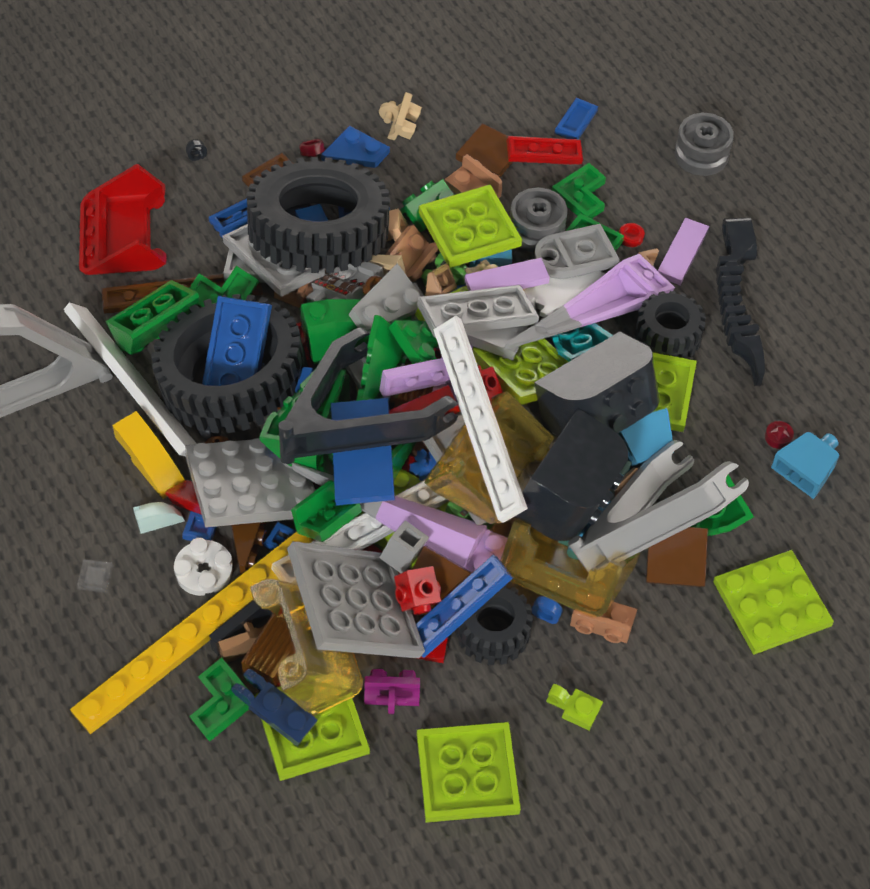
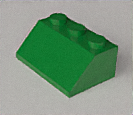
M171 280L113 316L106 323L117 346L130 355L138 353L145 348V345L155 339H160L159 334L162 330L168 331L167 324L171 320L178 323V314L184 312L189 315L191 313L189 307L195 304L198 306L199 295L196 291Z

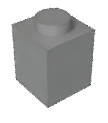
M405 520L389 539L380 559L398 572L403 573L418 558L429 537Z

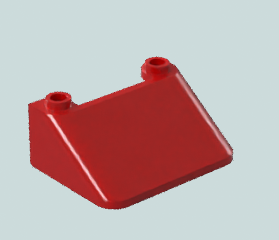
M139 164L132 166L90 191L81 202L79 269L85 275L153 271L167 264L166 253L160 248L152 250L150 240V210L153 208L159 209L164 204L165 184Z

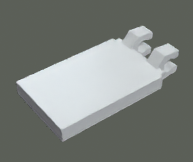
M598 271L566 279L550 277L548 284L530 287L524 290L534 309H540V316L545 318L605 275V273Z

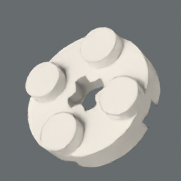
M203 538L193 539L189 545L185 546L178 553L174 562V573L180 587L186 592L198 596L221 591L227 586L233 575L230 552L217 542ZM209 563L210 570H203L200 573L198 572L199 568L197 565Z

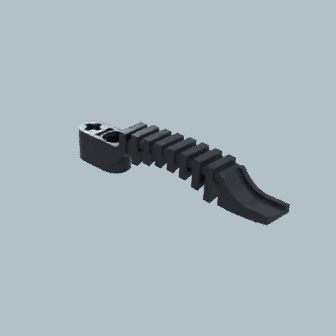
M750 217L725 218L722 223V234L726 253L730 256H719L716 267L718 302L721 305L720 314L723 315L721 319L722 325H725L723 331L725 336H727V346H731L732 353L743 358L749 365L754 386H761L765 374V360L760 335H756L760 328L758 324L748 325L752 318L751 315H743L746 307L745 305H740L743 299L742 295H738L741 291L739 284L742 281L743 264L746 261L755 260L757 256L755 233Z

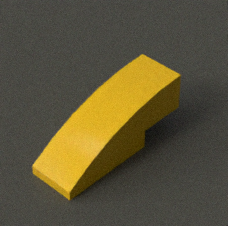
M137 411L112 425L115 438L128 452L134 465L162 499L167 497L165 492L168 489L185 481L165 448Z

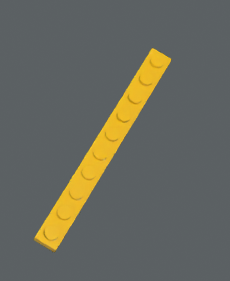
M295 532L70 709L71 713L89 734L93 733L209 642V635L273 584L277 582L282 584L272 571V564L289 555L287 548L293 541L311 543L314 539Z

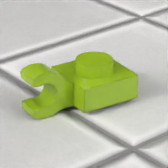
M553 684L546 702L565 710L562 715L563 719L589 731L603 704V701L578 689H575L573 695H570L563 687L557 684Z

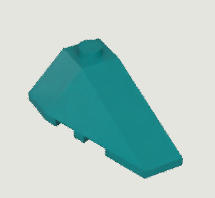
M596 323L551 337L558 354L569 362L613 335Z

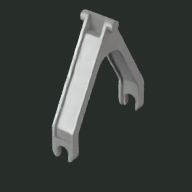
M0 304V336L20 335L59 355L49 366L0 385V418L96 379H99L102 383L112 379L113 376L107 364L90 343L16 305Z
M677 440L671 441L642 464L600 514L594 525H591L582 537L576 536L572 538L568 545L594 581H598L606 575L605 569L716 514L741 495L749 485L747 478H743L733 487H728L726 484V476L739 465L730 461L724 462L698 483L653 505L666 487L694 464V459L691 455H688L680 463L674 464L672 454L684 443Z

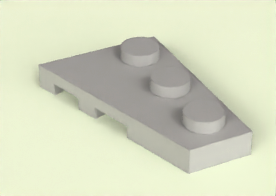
M397 263L352 308L349 316L358 328H363L370 333L374 315H380L390 324L395 320H403L415 315L417 308H419L417 306L418 297L422 296Z

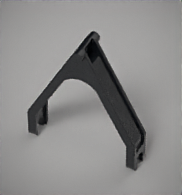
M357 328L331 343L286 419L279 423L280 460L284 464H291L295 461V458L426 441L456 422L458 416L455 413L451 412L447 415L445 413L457 406L458 402L450 396H445L422 410L338 421L327 419L317 414L341 370L367 356L368 345L365 342L357 347L355 345L358 340L370 335V333L363 328Z

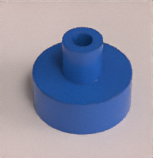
M552 592L549 593L548 597H537L531 608L532 613L537 618L551 624H556L563 613V608L558 603L560 597Z

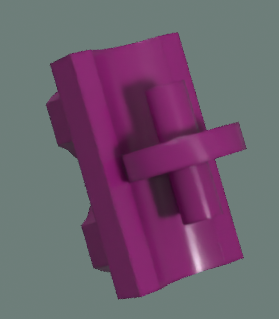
M372 669L370 675L365 676L364 704L388 705V714L393 715L395 706H419L420 678H416L414 670H402L399 672V677H387V672L383 669Z

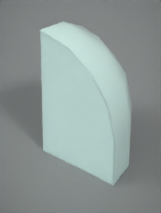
M163 502L133 507L141 534L185 521L180 511L174 506Z

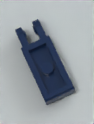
M248 669L243 675L250 684L260 691L255 698L247 688L239 683H236L231 688V691L249 706V710L294 745L298 746L317 723L318 719L270 682L267 683L262 676Z

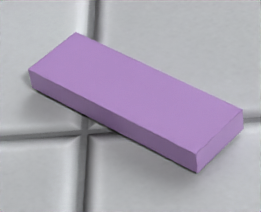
M688 218L684 219L658 269V272L665 279L681 286L708 233L709 226Z
M542 258L465 274V283L469 291L520 285L522 289L548 284L550 279Z
M440 358L383 370L380 392L383 397L451 383L444 360Z

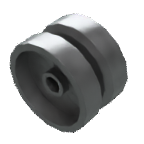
M697 113L685 118L679 127L678 140L675 147V159L678 165L687 172L701 176L713 175L723 170L728 163L733 143L734 132L731 125L722 117L711 113Z
M538 187L526 189L518 193L513 199L510 219L522 238V246L519 248L535 253V247L542 238L565 232L568 209L564 199L559 194L550 189Z

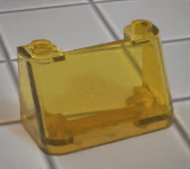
M506 391L490 399V403L518 480L529 463L535 460L540 462L545 458L550 450L548 447L554 440V437ZM464 423L424 483L433 492L489 524L496 522L499 524L501 521L497 519Z
M520 519L515 520L500 559L513 577L510 582L588 616L600 617L605 614L636 566L640 553L621 562L611 560L606 567H593L588 573L579 560L572 559L567 555L568 546L543 535Z
M266 579L250 587L253 599L259 607L269 609L278 617L286 619L296 650L295 654L282 661L278 669V678L283 692L312 716L351 699L360 692L363 678L354 653L317 649L298 584L276 579Z

